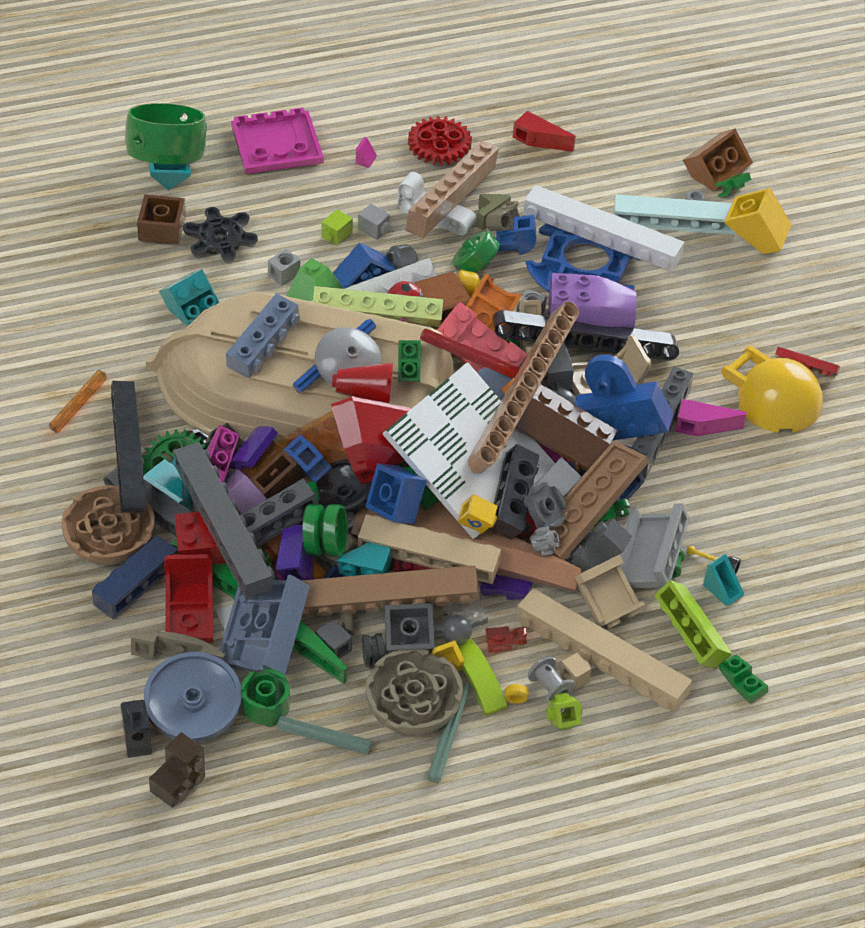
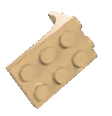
M631 335L624 348L614 357L619 358L627 365L638 385L644 383L651 367V361L636 336ZM589 361L572 363L574 374L571 389L576 397L580 394L592 393L584 375Z

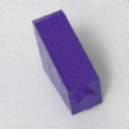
M293 525L291 528L283 529L276 570L284 580H287L288 575H292L301 581L314 580L313 556L307 555L304 549L303 525Z

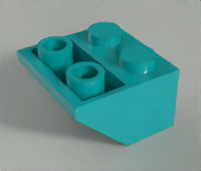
M203 269L191 272L159 290L168 310L186 326L191 324L204 310L220 303Z

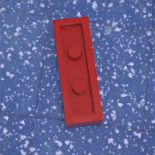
M777 347L775 353L780 358H788L800 362L809 370H812V367L821 369L820 373L832 377L833 373L838 374L840 370V365L786 348Z

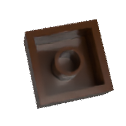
M144 194L137 221L138 240L179 245L186 218L185 198Z

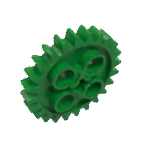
M175 429L174 434L170 435L166 431V437L164 438L161 435H157L159 440L157 443L153 440L150 441L152 448H144L148 454L142 455V460L144 461L143 474L145 475L164 459L171 463L168 458L162 455L164 452L174 460L173 450L175 448H182L200 442L203 450H206L207 447L203 444L202 438H197L194 432L189 435L184 430L180 435L178 430Z

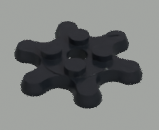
M208 207L205 210L207 218L205 222L199 224L188 222L183 225L185 235L199 239L190 248L193 256L198 258L206 253H219L224 262L231 263L236 257L235 250L239 246L254 247L258 242V236L255 233L245 232L242 229L250 220V216L246 212H239L235 216L227 218L220 214L218 208ZM218 234H223L224 236H223V238L221 239V237L216 236V235H218Z

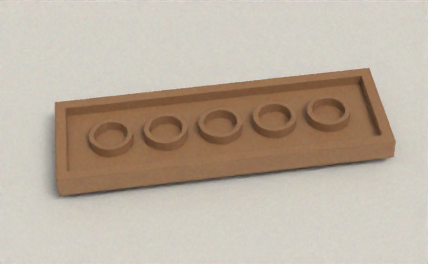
M613 441L564 497L566 509L563 510V516H565V520L561 525L549 529V531L555 530L559 537V547L555 548L556 552H553L552 555L562 560H565L649 463L647 456L616 441Z

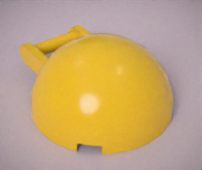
M748 346L738 359L721 369L722 376L739 387L738 406L741 411L747 412L746 418L765 430L779 433V429H792V433L798 432L814 424L820 417L823 407V394L819 382L807 367L795 360L788 358L771 359L754 347ZM748 360L757 364L745 376L737 371Z

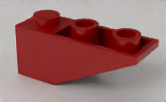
M526 111L514 122L512 138L528 146L573 152L576 135Z

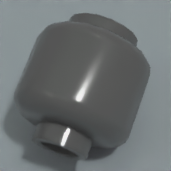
M408 244L394 245L386 253V257L396 270L416 263L418 260L416 251Z

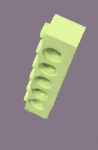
M314 287L313 302L398 321H401L402 317L406 319L405 322L416 325L440 327L443 299Z

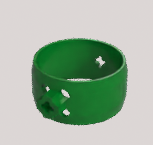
M169 103L142 104L130 108L125 127V145L128 155L141 161L156 164H187L200 160L204 155L206 147L207 123L205 114L189 106ZM184 113L188 116L187 120L182 118Z

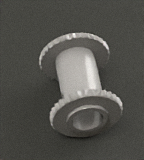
M551 656L538 660L528 672V679L531 682L540 681L548 691L547 703L548 700L555 699L554 696L567 693L570 696L575 687L573 680L567 679L563 681L554 670L556 660Z

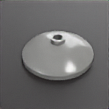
M342 327L329 331L321 338L315 351V364L323 379L332 385V376L337 374L338 369L382 364V357L378 345L369 335L355 328ZM348 350L354 351L355 354H350Z

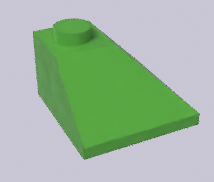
M311 258L298 270L286 296L312 301L315 286L343 288L327 266Z

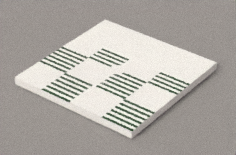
M468 362L382 433L416 474L426 479V485L457 521L462 503L473 494L494 503L505 453L515 444H519L540 455L538 461L540 467L535 475L534 483L555 465L533 438L515 428L497 461L481 474H476L470 470L467 462L501 400ZM460 524L473 539L480 534Z

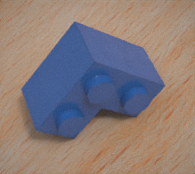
M359 242L339 264L333 274L345 289L396 269L385 254Z

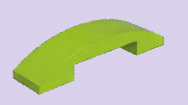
M470 638L466 643L458 646L465 661L462 669L476 692L475 699L485 716L506 709L507 703L492 668L479 647Z

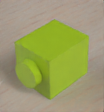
M338 209L321 222V237L336 246L353 233V218Z

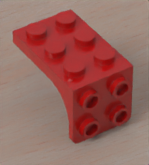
M174 554L165 556V632L183 634L207 643H213L212 556L209 554Z

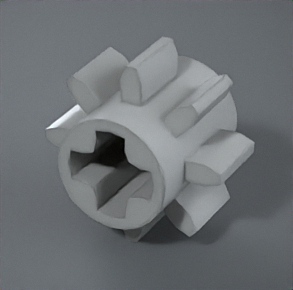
M549 526L535 530L536 534L531 536L534 551H541L542 556L556 552L555 548L559 547L557 532L555 530L549 531Z

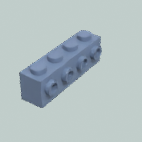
M276 293L226 352L227 367L247 378H250L254 372H258L262 362L266 357H270L273 354L276 345L286 338L290 328L297 325L300 319L298 304Z

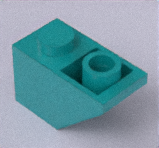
M367 543L340 556L338 559L339 571L345 576L388 573L392 563L391 547Z

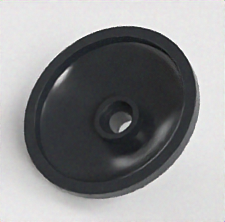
M341 459L329 463L332 468L316 482L320 497L319 504L324 506L325 510L330 504L343 505L346 513L365 504L372 482L362 485L355 475L349 459Z

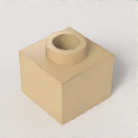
M575 653L562 661L560 676L564 680L570 679L574 681L575 687L573 691L589 683L591 666L586 659H582L578 653Z

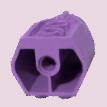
M552 273L548 303L549 317L564 302L571 301L579 310L577 322L606 327L635 328L636 291L600 276Z

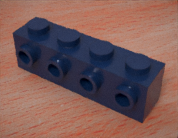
M157 535L151 541H148L136 554L129 556L126 562L119 568L114 569L104 581L94 586L92 590L93 605L114 620L165 576L164 557L178 554V550Z

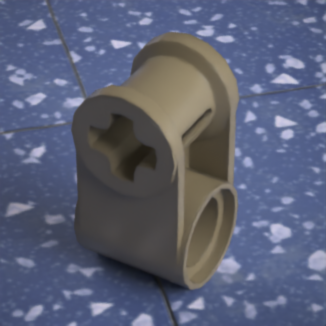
M507 202L489 213L485 221L487 228L490 231H507L513 228L514 217H520L518 210L519 202Z

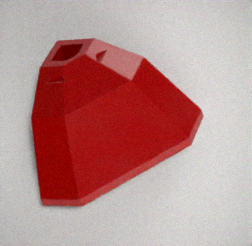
M357 397L342 399L331 404L344 450L355 475L362 485L373 481L377 463L398 465L404 460L382 433L410 411L411 408Z

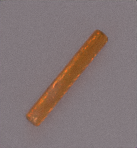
M97 370L49 423L51 431L55 433L61 431L107 379L105 372Z

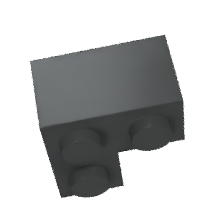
M614 518L606 522L601 521L588 532L570 553L572 557L568 563L581 568V573L623 553L632 535Z

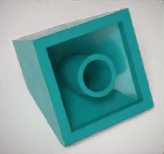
M164 459L144 475L143 478L184 507L189 510L192 509V498L174 465V460L169 463Z

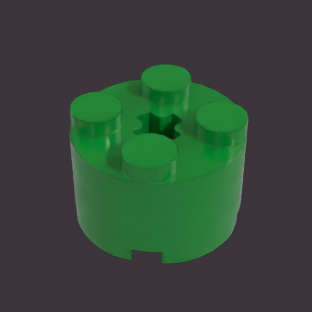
M269 668L257 673L253 671L244 678L241 685L243 715L256 724L267 727L276 726L281 716L286 717L290 709V686L287 678L281 672Z

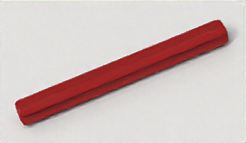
M424 328L421 332V341L512 379L515 378L520 369L518 366L427 328Z

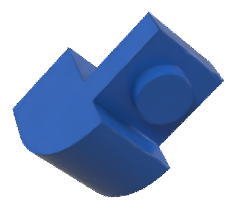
M534 215L514 217L513 230L496 232V240L500 244L498 252L518 249L519 255H522L535 247L536 221Z

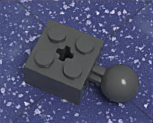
M564 342L540 384L575 405L576 398L571 392L574 369Z
M432 603L385 605L386 655L398 650L418 649L428 650L429 654H431L435 648L434 638H444L447 643L456 641L459 646L466 643L471 637V624L463 616L454 615L447 618L443 624H433Z

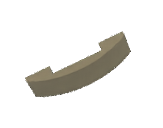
M141 632L131 636V655L154 659L156 653L175 656L186 652H202L214 655L223 661L225 660V654L205 641L191 636L171 632Z

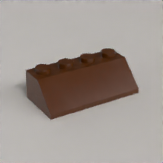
M541 384L538 386L515 427L572 463L579 462V467L586 471L608 448L617 432L613 427Z

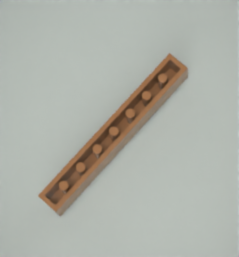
M481 141L409 209L405 231L424 238L495 169L499 148L489 142Z
M476 565L303 580L302 582L308 584L310 588L301 618H307L309 615L315 614L330 616L338 612L354 614L356 611L361 610L377 612L380 609H384L385 605L432 603L438 606H447L453 602L470 604L479 600Z

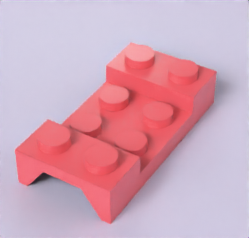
M460 301L437 329L446 337L515 366H519L528 355L511 341L507 343L504 339L498 337L495 332L475 317L477 314ZM452 354L462 363L466 364L468 362L476 372L484 368L479 364Z

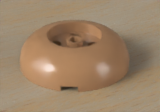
M106 485L88 489L77 495L68 509L64 510L61 524L64 539L77 556L95 564L114 565L126 562L129 556L136 554L151 540L155 520L153 509L147 500L145 513H121L119 486Z

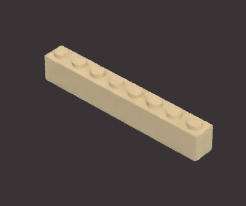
M533 588L517 606L516 620L521 625L531 628L539 633L540 636L548 638L564 650H568L573 654L578 653L582 659H586L601 672L611 675L620 683L638 691L642 696L657 702L662 708L669 709L675 713L690 694L691 679Z

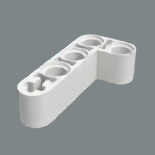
M410 172L398 186L397 204L407 214L409 209L427 193L423 191L424 180L420 174ZM457 205L436 226L458 235H465L476 222V215L473 211Z

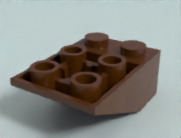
M274 440L252 468L245 467L244 470H239L248 477L266 499L290 487L306 475L298 463Z

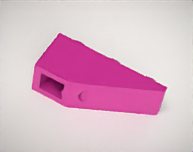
M682 399L675 432L702 436L740 430L744 428L747 412Z
M219 425L207 451L211 458L210 463L212 466L217 467L220 475L219 479L222 483L225 480L239 434Z

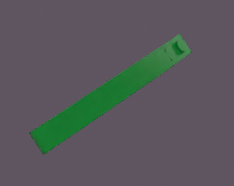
M175 539V540L171 543V545H172L173 547H175L176 549H177V539ZM227 563L212 565L213 585L235 599L238 584ZM300 621L293 650L345 684L347 682V667L310 628Z

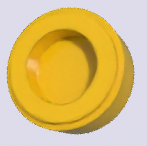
M521 684L509 685L505 688V699L513 704L524 703L529 699V689Z

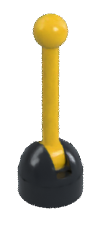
M694 546L687 548L689 555L696 554L712 561L717 559V557L696 550ZM728 556L735 574H737L741 559Z

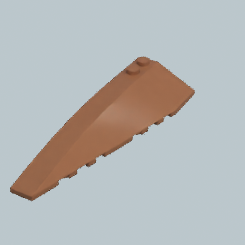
M441 501L426 511L419 505L415 523H405L417 528L424 527L429 531L437 533H447L452 537L460 539H470L473 542L484 545L490 544L501 549L497 575L575 592L577 590L578 583L575 577L581 574V568L552 554L542 556L541 551L535 552L531 544L517 537L509 539L490 529H487L482 534L480 533L473 539ZM366 503L359 508L351 531V535L358 539L366 514L381 516L366 508Z

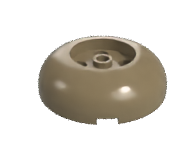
M424 649L398 650L387 654L375 664L366 680V699L371 712L384 726L402 734L423 735L442 728L455 716L462 700L463 686L456 668L446 658H439L429 654V651ZM399 688L403 690L401 694H396L395 692Z

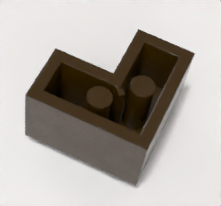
M182 732L165 747L166 762L149 777L150 792L172 808L178 802H182L187 797L189 791L195 785L201 784L205 778L204 747Z

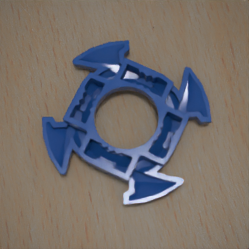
M546 223L539 228L538 232L550 237L542 257V262L536 263L531 260L525 261V264L535 282L549 293L552 273L595 275L620 283L630 259L635 257ZM576 244H592L603 249L607 253L609 261L605 266L596 270H581L570 265L566 261L564 253L569 247ZM623 285L632 290L635 289L634 285Z

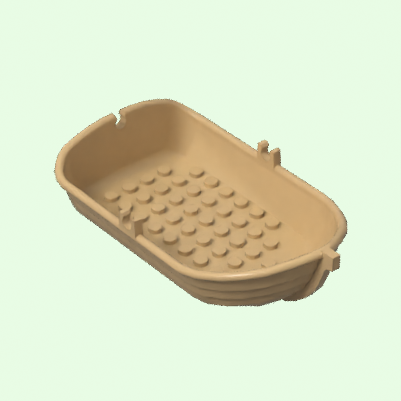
M269 292L240 294L204 310L184 330L176 332L165 339L157 354L148 355L145 361L146 370L157 372L159 387L168 406L182 420L201 432L209 435L219 425L222 426L228 423L244 442L254 428L260 426L273 427L278 432L273 440L281 448L285 449L301 434L324 456L327 463L348 459L331 404L350 397L336 393V388H333L322 376L303 392L298 393L293 387V383L315 365L316 347L326 333L342 327L356 329L365 320H373L376 324V329L369 336L380 349L382 364L393 363L390 404L412 409L452 376L454 371L450 352L421 341L420 382H398L399 340H420V335L424 328L443 335L442 333L426 326L283 296L298 304L300 319L295 327L292 326L287 332L286 338L276 345L273 354L270 357H266L262 362L260 370L254 372L250 378H247L227 367L226 352L275 294ZM349 351L350 354H355L354 351ZM403 460L398 466L406 468L409 464Z

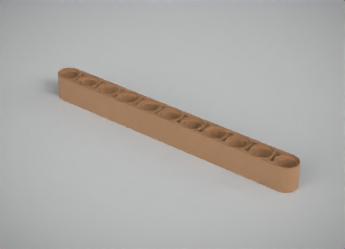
M564 302L549 317L468 458V466L472 472L481 474L497 461L579 315V310L573 302Z

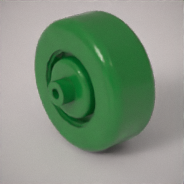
M489 231L480 232L462 243V247L453 257L452 265L457 271L466 270L477 273L489 266L490 261L499 251L500 244Z

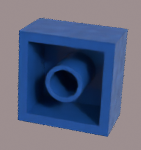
M377 463L365 507L392 522L414 524L426 479L398 465Z

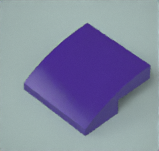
M268 426L254 428L233 455L229 467L244 470L245 467L252 468L278 432L273 427Z
M496 574L493 584L481 583L480 591L482 595L505 594L507 600L524 599L531 591L533 582Z

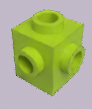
M567 693L555 695V699L548 700V707L546 708L547 720L559 730L572 729L575 725L582 724V707L577 699L569 696Z

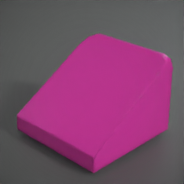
M364 137L356 148L355 162L358 165L369 168L377 155L368 138Z

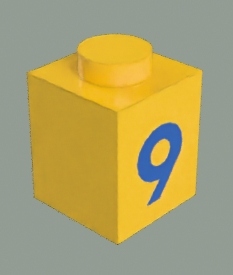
M473 494L462 503L458 523L482 534L488 528L494 526L497 520L495 515L497 505Z

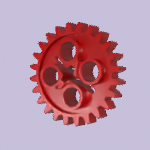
M430 116L429 121L422 119V123L416 122V126L411 127L408 135L409 150L413 151V156L418 155V160L424 158L425 163L432 161V165H435L436 162H439L441 166H443L444 162L451 165L452 160L458 163V158L463 159L471 150V131H467V126H461V121L455 123V118L449 121L447 116L444 119H440L439 116L433 119Z

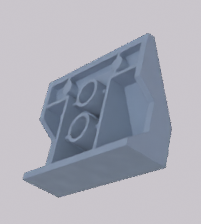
M288 575L287 580H272V591L247 600L238 586L220 647V651L225 654L224 661L232 669L248 672L255 671L257 673L269 668L285 675L310 586L294 576Z

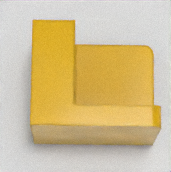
M456 641L433 649L432 655L446 658L456 668L458 673L461 672L465 661Z

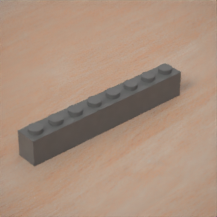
M200 442L173 450L174 465L245 599L247 600L272 591V580L275 579L273 570L270 566H266L262 550L257 549L253 533H248L246 521L243 515L239 516L235 500L229 498L228 488L225 482L221 483L217 467L212 466L210 463L211 458L207 449L203 450Z

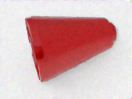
M393 363L338 369L337 374L332 376V387L336 388V393L349 397L390 404Z

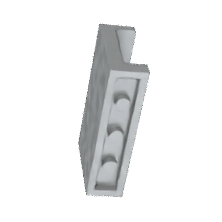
M683 503L674 504L672 512L668 514L641 515L637 507H631L630 513L626 518L625 530L632 535V538L624 552L619 554L624 562L620 567L631 588H662L671 580L689 522V516Z

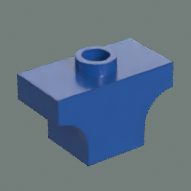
M301 434L284 449L312 481L317 482L332 468L324 459V456Z

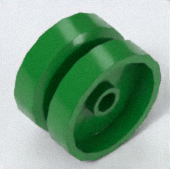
M309 504L303 518V543L306 554L309 556H322L326 551L329 556H342L346 550L348 538V521L344 506L330 504L325 510L321 504Z

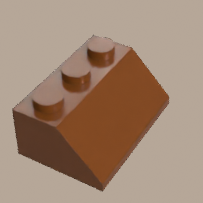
M736 128L720 132L683 159L690 176L712 191L720 188L715 187L717 182L739 174L753 163Z

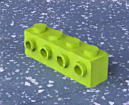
M669 580L654 595L660 603L661 609L671 619L672 625L684 638L685 644L696 656L695 658L703 667L707 666L717 669L719 664L732 655V652L685 585Z

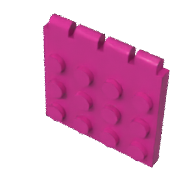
M301 107L290 109V113H287L286 110L272 111L269 116L267 112L251 114V118H248V115L235 116L234 120L231 121V127L245 174L324 163L323 153L309 111H304V108Z

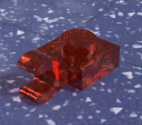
M509 626L485 628L488 653L512 651V645L527 644L526 627H517L511 632L509 631Z

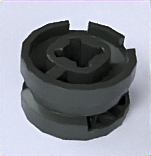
M375 633L374 636L362 635V652L366 668L375 665L385 656L382 633Z

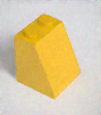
M771 188L735 196L724 220L729 228L763 255L781 251L792 226Z

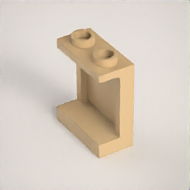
M620 555L575 577L578 588L597 625L600 627L607 625L608 629L621 623L619 618L625 615L629 619L641 613L639 608L645 605L643 601H638L620 567L624 563Z

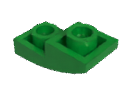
M399 340L398 382H420L421 340Z
M737 654L718 665L719 670L727 681L749 703L768 693V685L752 673V666Z

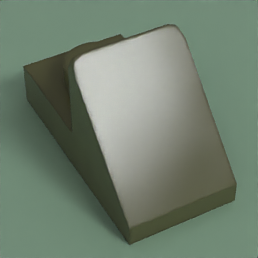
M480 194L477 227L482 231L486 229L485 221L487 215L500 208L503 204L511 202V196L508 194Z

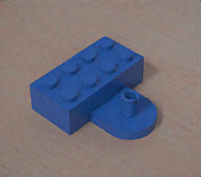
M597 355L589 360L584 375L592 393L577 395L575 405L616 429L617 432L612 441L669 431L674 414L657 381L637 385L627 365L619 358L611 355Z

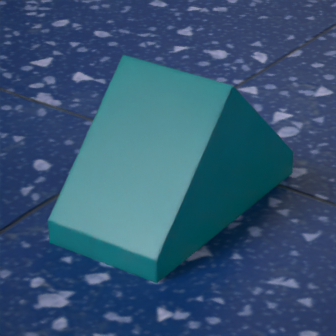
M148 162L150 176L168 191L191 176L190 163L156 164Z
M727 554L721 555L707 565L703 586L724 605L729 606L744 595V591Z

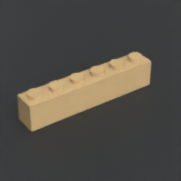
M366 514L358 535V547L367 543L391 547L392 558L424 567L439 569L476 565L478 581L490 584L494 582L500 563L501 549L493 545H484L473 542L470 539L452 537L447 533L429 531L424 527L417 528L405 523L392 522L381 516Z

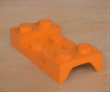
M485 273L466 307L477 314L475 317L495 332L492 321L493 315L500 310L513 311L522 295L508 293L495 285L490 276Z

